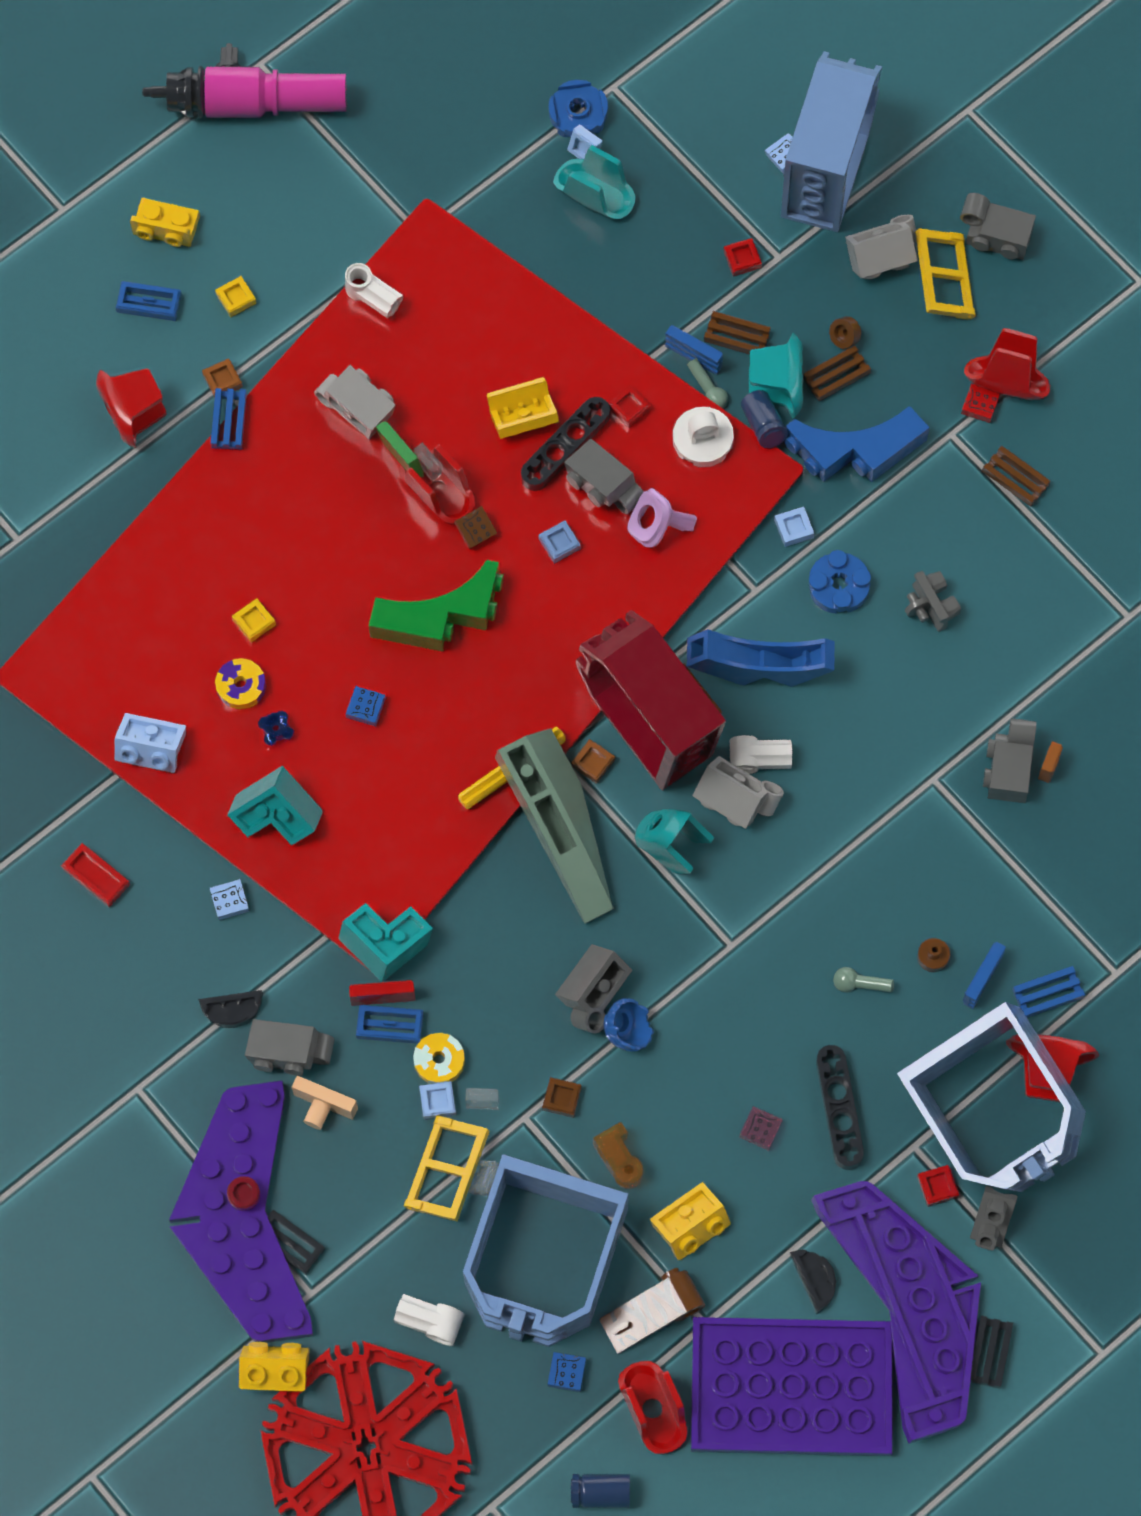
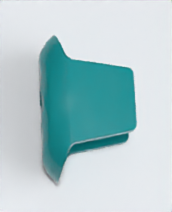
M593 145L587 150L584 159L568 160L557 170L554 176L553 183L557 189L583 206L606 217L621 219L632 211L635 204L636 196L625 180L622 162Z
M792 333L788 343L784 345L752 349L750 351L749 393L756 390L766 391L774 405L787 408L792 419L799 414L803 406V346L799 337Z
M663 809L650 812L640 821L634 839L637 847L646 851L673 873L690 874L694 868L671 846L672 841L679 832L694 843H711L714 836L690 812ZM662 819L658 826L652 830L655 823Z

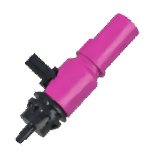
M227 43L226 47H221L220 62L215 67H206L204 69L202 66H199L198 73L194 72L193 67H186L181 72H168L166 86H151L142 89L144 97L166 98L168 112H181L186 117H194V112H198L199 119H202L205 115L207 118H261L265 112H273L274 116H278L279 112H346L347 108L346 74L278 73V70H273V73H265L260 67H241L238 64L239 49L238 47H232L231 43Z

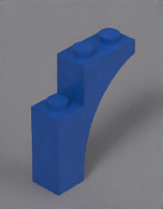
M909 406L892 419L880 425L852 432L825 431L805 425L794 419L785 426L788 435L784 442L793 454L798 453L804 460L806 469L813 476L818 475L823 482L852 461L855 471L862 477L865 475L872 483L927 441L929 426Z
M709 629L687 637V667L743 686L756 680L767 678L793 687L834 671L835 641L826 638L802 642H765L736 638Z

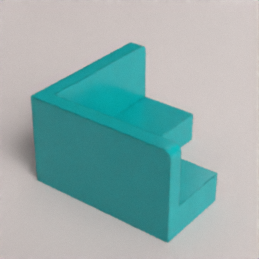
M281 766L236 794L227 815L247 837L272 823L281 835L293 845L316 830L322 815V809L284 766Z
M365 903L342 922L339 940L383 982L428 945L433 928L412 907H409L391 923L387 924Z

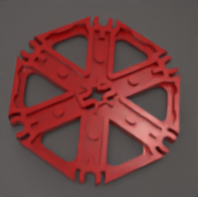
M356 1341L352 1342L353 1353L349 1356L342 1355L340 1346L335 1345L334 1352L337 1358L335 1361L331 1358L329 1347L307 1367L305 1389L321 1375L330 1374L334 1376L344 1422L299 1408L297 1406V1398L303 1391H279L271 1400L272 1402H279L284 1406L280 1408L276 1404H268L267 1407L269 1411L278 1414V1419L273 1423L262 1422V1426L266 1430L274 1431L273 1434L261 1431L275 1508L281 1502L288 1500V1502L280 1506L279 1514L282 1516L288 1510H294L297 1513L296 1516H319L329 1504L356 1481L362 1516H397L389 1474L433 1488L437 1492V1500L421 1516H442L462 1498V1495L454 1494L449 1490L453 1488L457 1492H465V1485L458 1484L455 1481L456 1475L459 1473L471 1474V1469L468 1466L458 1465V1463L463 1462L472 1465L457 1389L450 1395L444 1396V1394L452 1390V1381L450 1380L444 1386H438L435 1380L442 1374L440 1368L434 1369L429 1377L426 1375L430 1369L435 1367L434 1363L362 1341L364 1346L363 1355L360 1354L359 1345ZM375 1363H383L410 1372L414 1382L377 1414L369 1378L370 1367ZM443 1410L448 1414L454 1440V1449L450 1454L445 1455L401 1441L434 1411ZM371 1429H375L376 1436L373 1437ZM362 1431H365V1436L369 1443L376 1445V1448L371 1450L370 1465H368L364 1453L361 1451L357 1452V1448L362 1446ZM353 1433H355V1437H356V1440H355V1441H353V1438H352V1434H353ZM292 1442L331 1455L295 1488L285 1484L279 1456V1449L284 1443ZM376 1455H380L381 1464H378ZM358 1459H360L361 1468H358Z

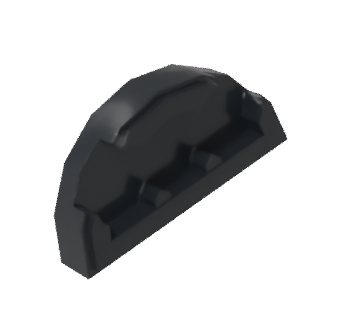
M262 990L198 1000L203 1014L211 1023L222 1028H237L249 1023L256 1017L262 1006L263 992Z
M803 1249L790 1252L789 1255L817 1314L825 1309L834 1297L836 1286L834 1269L826 1258Z

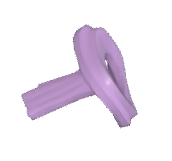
M650 488L640 496L630 516L627 529L643 546L653 548L660 543L668 526L681 531L687 530L692 532L697 517L672 510L669 501L658 491ZM651 505L655 511V519L650 527L644 529L641 526L640 519Z

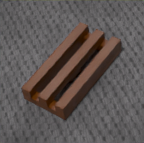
M713 311L707 332L704 335V342L750 355L752 349L764 348L766 346L771 327ZM716 331V332H720V333H723V334L730 335L731 337L736 338V339H740V340L744 339V340H747V341H751V342H754V343H758V344H759V347H758V346L751 345V344H747V343H744V342H740V341H737V340H733V339H730V338H726V337H723V336H719V335L713 334V332Z
M854 345L805 372L803 379L820 402L870 374L871 368L868 364H865V359L862 355L858 354V349ZM853 358L851 361H849V362L843 364L842 366H840V367H838V368L832 370L831 372H829V373L823 375L822 377H820V378H818V379H816V380L813 381V379H815V378L821 376L822 374H824V373L830 371L831 369H833V368L839 366L840 364H842V363L848 361L849 359ZM856 366L860 368L852 372L851 374L843 377L842 379L834 382L833 384L825 387L824 389L819 390L818 387L822 386L823 384L831 380L836 379L837 377L841 376L843 373L849 371L850 369Z
M1002 445L997 453L990 458L989 463H986L982 469L983 473L1030 507L1050 485L1049 479ZM995 465L1009 474L1015 481L1031 490L1033 494L1030 495L994 468Z

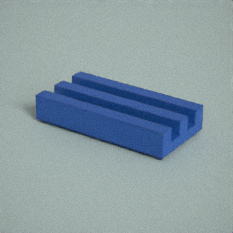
M122 281L116 311L117 313L176 321V313L179 309V300H181L182 293L179 289ZM126 292L172 298V301L159 300L147 296L126 295Z
M671 325L665 333V347L690 361L697 358L704 369L715 375L719 373L723 362L722 352Z
M222 388L215 389L211 448L242 449L247 398L246 389H240V392H236L234 389H228V391H222ZM222 399H227L223 441H219ZM239 400L235 442H230L233 401Z
M998 942L993 943L965 992L963 998L964 1005L971 1009L975 1007L1003 958L1006 946Z
M1073 966L1014 986L1012 989L1019 1007L1027 1018L1083 999L1085 996L1083 989L1080 987V981L1076 978ZM1069 978V981L1022 996V993ZM1070 988L1074 990L1073 993L1027 1008V1003Z
M359 1005L356 1038L418 1044L421 1041L424 1012L419 1009ZM365 1015L415 1018L416 1020L415 1023L365 1019ZM364 1027L410 1030L414 1031V1034L363 1029Z

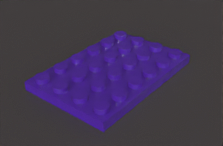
M693 1317L691 1452L892 1456L891 1322Z

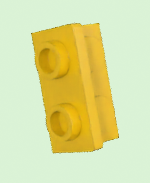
M141 198L137 214L131 217L130 224L133 234L141 239H157L175 247L181 245L191 247L200 212L191 208Z
M703 1182L650 1218L652 1226L668 1243L678 1260L694 1253L698 1247L714 1236L721 1234L731 1224L724 1205Z

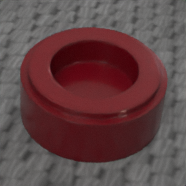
M237 1177L227 1188L228 1200L237 1210H251L260 1200L259 1186L250 1177Z

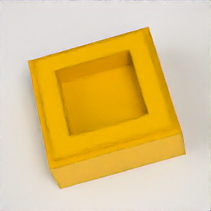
M242 276L215 289L218 299L230 318L257 304L256 298Z
M257 598L232 616L233 621L251 643L276 625V621Z

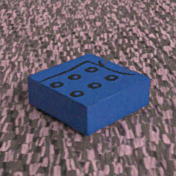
M355 686L346 711V718L376 727L386 700L385 695Z
M553 1352L548 1387L581 1392L586 1358Z

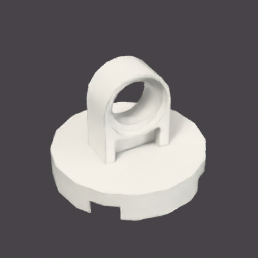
M695 407L684 412L676 421L673 429V447L678 456L683 460L685 458L687 461L694 463L693 465L697 467H711L722 462L734 442L733 427L728 417L719 410L710 407Z

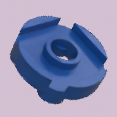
M571 80L560 85L558 91L549 99V118L560 136L571 137L573 129L579 124L592 134L602 131L608 115V102L600 88L598 90L586 80ZM575 104H581V108L586 107V110L580 114L571 111L574 109Z
M841 550L832 551L830 554L817 560L811 568L808 585L811 598L819 608L829 613L837 614V611H847V613L855 611L868 597L871 575L865 564L857 557L844 553ZM836 577L844 578L847 587L844 589L839 586V589L834 588L833 579Z

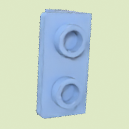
M125 713L115 736L114 759L119 762L174 773L177 768V755L186 735V725Z

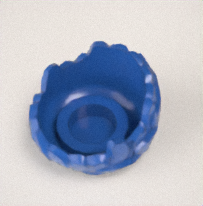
M623 998L614 1002L604 1018V1031L608 1040L614 1046L625 1051H639L645 1048L651 1042V1035L654 1033V1029L650 1027V1023L647 1020L649 1010L644 1006L638 1005L637 1001L630 998Z

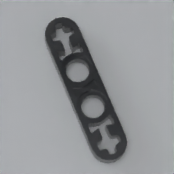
M592 397L586 400L528 459L521 469V480L525 488L532 491L543 489L565 467L564 462L607 424L610 418V407L605 399ZM601 408L602 416L594 415L590 419L589 427L586 421L591 417V409L596 411ZM573 427H579L585 434L582 438L574 440L569 438L567 432ZM552 448H559L564 452V456L560 460L554 461L547 457V452ZM540 460H542L545 466L540 471V479L534 477L530 480L529 472H538L541 468Z
M827 1045L819 1050L816 1066L833 1157L840 1168L852 1170L861 1164L863 1144L844 1051L836 1045ZM827 1054H832L834 1059L840 1060L835 1065L836 1076L830 1077L829 1064L822 1062L826 1060ZM833 1084H840L845 1088L846 1095L842 1099L835 1100L829 1096L828 1088ZM838 1115H846L851 1119L852 1126L846 1131L838 1130L834 1126V1118ZM855 1135V1139H849L850 1150L852 1152L857 1151V1154L853 1156V1161H847L846 1156H840L844 1152L845 1147L843 1139Z

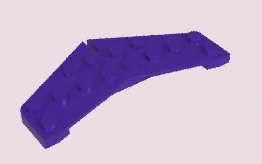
M282 1080L232 1087L222 1094L169 1218L170 1223L200 1219L198 1223L169 1227L248 1336L254 1342L265 1343L313 1336L311 1317L265 1210L281 1115H283L285 1103ZM237 1177H250L259 1186L260 1200L251 1210H237L228 1200L227 1188Z
M859 1181L814 1195L811 1200L817 1215L889 1310L902 1429L908 1444L956 1429L964 1422L967 1416L981 1282L955 1291L952 1290V1287L974 1281L978 1275L875 1185L868 1181Z

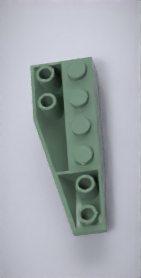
M552 729L524 736L499 749L495 759L584 924L613 910L581 783Z

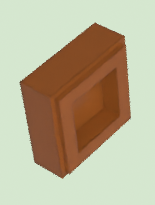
M229 358L202 370L203 377L214 398L216 388H222V391H228V389L236 391L243 387Z
M589 739L571 762V766L597 784L615 761V756Z
M1051 742L1039 774V780L1047 783L1051 782L1063 747L1061 744Z

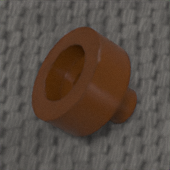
M845 316L832 322L829 329L830 338L837 347L848 348L859 342L861 328L854 318Z
M927 939L919 947L917 954L918 963L928 972H939L949 962L950 949L940 939Z

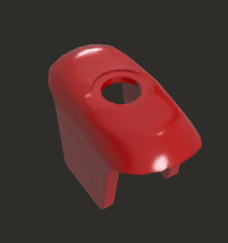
M1003 328L990 354L971 359L964 368V373L969 381L977 386L1003 395L1027 400H1039L1046 397L1050 392L1048 379L1036 368L1038 338L1019 331Z
M146 368L115 377L109 376L102 370L98 372L96 379L97 390L121 439L130 447L137 448V435L167 415L162 403V394L150 370Z
M440 444L434 448V451L427 449L425 453V449L414 452L424 471L423 477H420L411 467L406 471L402 465L400 466L399 473L402 479L444 522L453 524L456 520L472 512L475 506V497L468 485L464 471ZM439 481L446 485L447 490L443 496L436 497L435 492L430 487L433 482Z
M1037 1034L1069 1086L1077 1065L1091 1062L1100 1056L1093 1046L1084 1041ZM1013 1035L1006 1040L1007 1046L1024 1060L1026 1096L1060 1102L1019 1035Z
M640 1361L626 1367L619 1374V1388L647 1449L655 1454H665L676 1450L686 1441L688 1431L685 1422L684 1405L669 1372H663L659 1365L652 1361ZM654 1399L660 1402L662 1412L658 1417L649 1418L643 1413L642 1407L647 1400Z

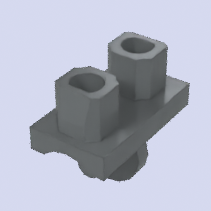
M922 570L914 574L916 581L912 586L915 592L907 595L911 604L905 608V612L908 617L918 616L921 622L927 621L930 617L937 631L940 632L947 628L949 620L960 614L961 607L954 596L942 601L937 597V593L947 589V583L941 571L925 575Z
M985 1187L970 1235L971 1239L976 1240V1246L991 1251L995 1249V1246L1002 1247L1016 1204L1017 1195L1002 1194L991 1187Z

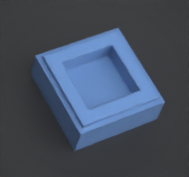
M566 521L538 535L541 544L553 563L581 549L579 541Z

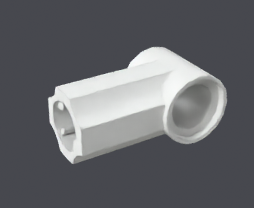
M355 263L347 268L345 272V290L351 299L363 301L386 318L396 312L403 300L402 294L374 276L370 268L365 264ZM355 279H362L365 281V283L361 285H356L352 283V281Z
M747 735L736 736L729 740L730 763L748 774L755 773L759 769H792L791 740H757L756 737Z
M403 1294L396 1309L394 1323L425 1333L428 1338L438 1343L453 1346L465 1314L445 1304H437L436 1306Z

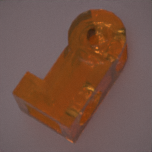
M619 1122L593 1138V1145L616 1183L625 1189H632L638 1186L642 1180L643 1166L638 1158L631 1156L623 1141L627 1139L628 1132L622 1122Z

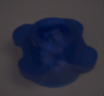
M278 711L277 713H271L266 717L260 718L258 725L264 731V742L267 745L272 746L276 741L282 739L290 740L293 737L294 730L288 725V714L286 712ZM278 726L279 729L275 731L273 730V727Z

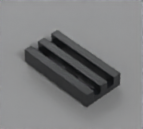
M272 1210L268 1216L270 1224L275 1220L315 1249L310 1254L272 1226L276 1238L306 1259V1262L303 1264L281 1248L286 1261L306 1275L312 1265L316 1263L318 1257L326 1250L325 1247L275 1210Z
M981 1315L973 1351L971 1383L1001 1388L1013 1322L1007 1321L1006 1323L999 1319H988L986 1316ZM988 1326L992 1327L983 1375L979 1377L976 1376L985 1327ZM1001 1329L1005 1331L995 1380L989 1379L998 1330Z

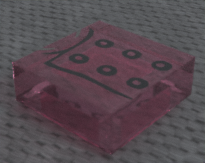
M753 1106L739 1138L769 1151L783 1119Z

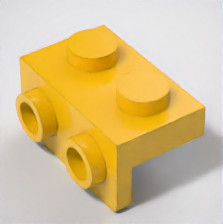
M543 377L487 394L490 415L500 439L559 422L557 411L549 395L547 382Z
M251 1342L248 1346H243L239 1356V1388L247 1390L304 1391L306 1388V1369L309 1363V1348H301V1344L284 1343L281 1347H270L265 1342Z

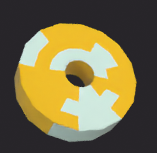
M444 1033L430 1034L421 1039L415 1047L413 1055L415 1070L419 1077L428 1084L453 1082L462 1073L465 1064L464 1051L459 1041L451 1035ZM436 1055H443L445 1057L444 1062L439 1064L435 1063L433 1059Z

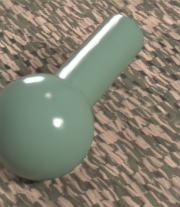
M693 359L687 366L705 392V396L724 409L729 401L727 392L722 388L715 387L698 359Z
M850 967L838 969L833 977L835 987L841 992H851L855 988L893 992L894 989L893 979L858 975Z

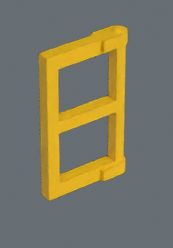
M919 228L915 231L926 312L967 320L975 318L976 314L973 307L964 246V234ZM927 241L955 245L958 270L931 266ZM932 277L960 281L964 306L937 303Z
M436 1116L404 1207L408 1210L458 1222L490 1131L487 1128ZM443 1129L476 1137L465 1168L432 1160ZM428 1169L462 1177L451 1208L417 1200Z

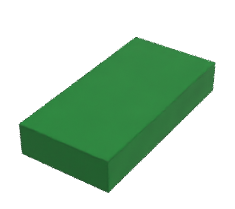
M383 421L377 425L376 429L383 444L407 471L411 467L420 477H423L424 471L418 457L388 422Z

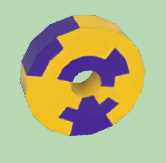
M243 658L233 659L225 663L217 672L215 679L217 694L221 701L235 709H246L254 706L264 696L266 689L264 673L259 665ZM240 680L246 682L243 687L235 686L236 682Z

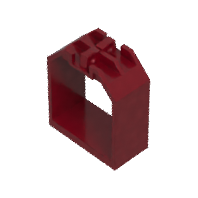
M630 610L625 616L629 625L620 618L604 628L602 635L593 636L582 643L579 650L584 658L580 656L576 659L575 664L591 698L663 791L713 756L726 720L654 625Z

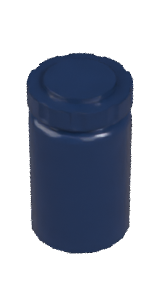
M756 390L747 394L742 399L741 408L759 444L763 448H773L780 445L787 438L788 431L768 393L764 390Z
M573 1474L571 1479L572 1507L579 1508V1505H582L583 1508H630V1474H583L582 1476Z

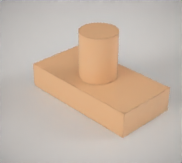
M300 1076L296 1077L292 1085L294 1096L312 1103L303 1121L308 1126L321 1130L329 1111L351 1120L354 1119L358 1110L355 1099Z

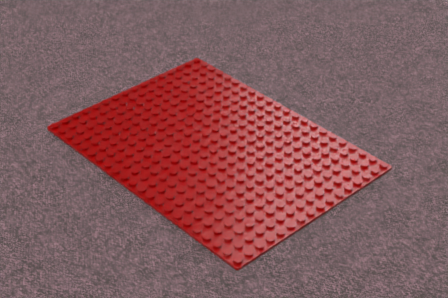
M424 199L365 264L370 268L374 276L403 295V300L396 312L386 318L363 301L351 299L344 287L247 395L242 449L211 448L210 436L0 668V686L365 968L367 967L339 940L342 922L365 903L387 924L391 923L409 907H412L425 920L521 807L508 782L470 809L463 807L458 799L459 793L499 766L495 759L497 751L524 736L558 727L566 738L565 742L560 745L566 754L602 712L591 698L575 664L577 658L580 656L584 658L579 650L580 645L593 636L602 635L604 628L620 618L629 625L625 616L630 610L654 625L664 638L803 474V466L776 446L773 448H763L751 428L430 199ZM355 279L352 281V283L356 285L364 284L365 281L362 279ZM349 365L355 370H363L370 377L371 384L378 390L384 389L394 399L393 403L396 406L393 415L386 422H388L413 453L421 449L434 451V448L440 444L462 467L468 485L475 497V506L472 511L482 506L497 534L469 549L455 523L450 524L440 519L402 479L399 473L401 464L385 447L378 431L370 439H367L336 410L322 404L315 396L314 391L330 374L339 377ZM542 377L545 378L559 422L500 439L490 415L487 394ZM629 385L651 404V410L629 428L610 411L609 421L592 440L633 472L635 482L643 492L653 488L669 501L672 510L697 517L692 532L687 530L681 531L668 526L660 543L653 548L643 546L628 532V522L633 510L629 514H624L614 503L610 506L604 504L597 507L591 502L583 489L577 490L568 482L566 466L543 489L538 491L525 488L521 480L523 465L586 400L592 397H601L609 403ZM238 406L232 412L230 442H235ZM695 407H710L719 410L728 417L733 427L734 442L732 448L722 462L711 467L694 466V463L687 461L685 458L684 460L681 459L673 447V429L676 421L684 412ZM601 408L596 411L591 409V417L586 421L589 427L590 419L594 415L602 416ZM225 420L220 425L219 441H223ZM573 427L567 432L569 438L574 440L582 438L585 434L579 427ZM552 448L547 452V457L554 461L560 460L564 456V452L559 448ZM540 460L541 468L538 472H529L530 480L534 477L540 479V471L545 466L542 460ZM439 481L433 482L430 485L436 497L443 496L447 490L446 485ZM651 505L640 519L641 526L644 529L650 527L655 519V511ZM566 521L579 541L581 549L553 563L541 544L538 535ZM486 560L499 562V572L504 574L501 592H495L493 602H497L494 621H488L486 630L454 624L451 642L445 641L443 651L370 637L368 625L375 597L409 602L436 598L456 590L469 581L481 569ZM257 598L276 621V625L251 643L233 621L232 616ZM243 658L251 660L259 665L264 673L266 683L264 696L257 704L250 708H231L223 703L217 694L215 684L217 672L225 663L233 659ZM240 680L236 682L235 686L243 687L246 682ZM355 686L385 695L386 700L376 727L346 718V711ZM125 713L186 725V735L177 755V768L174 773L119 762L114 759L115 736ZM281 766H284L322 809V815L316 830L293 845L281 835L272 823L247 837L227 815L236 794Z

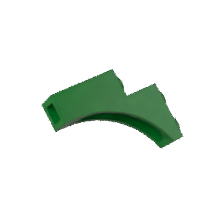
M486 560L481 569L469 581L456 590L436 598L409 602L375 597L368 625L370 637L443 651L445 641L451 642L454 624L486 630L488 621H494L497 602H493L495 592H501L504 574L499 572V562Z

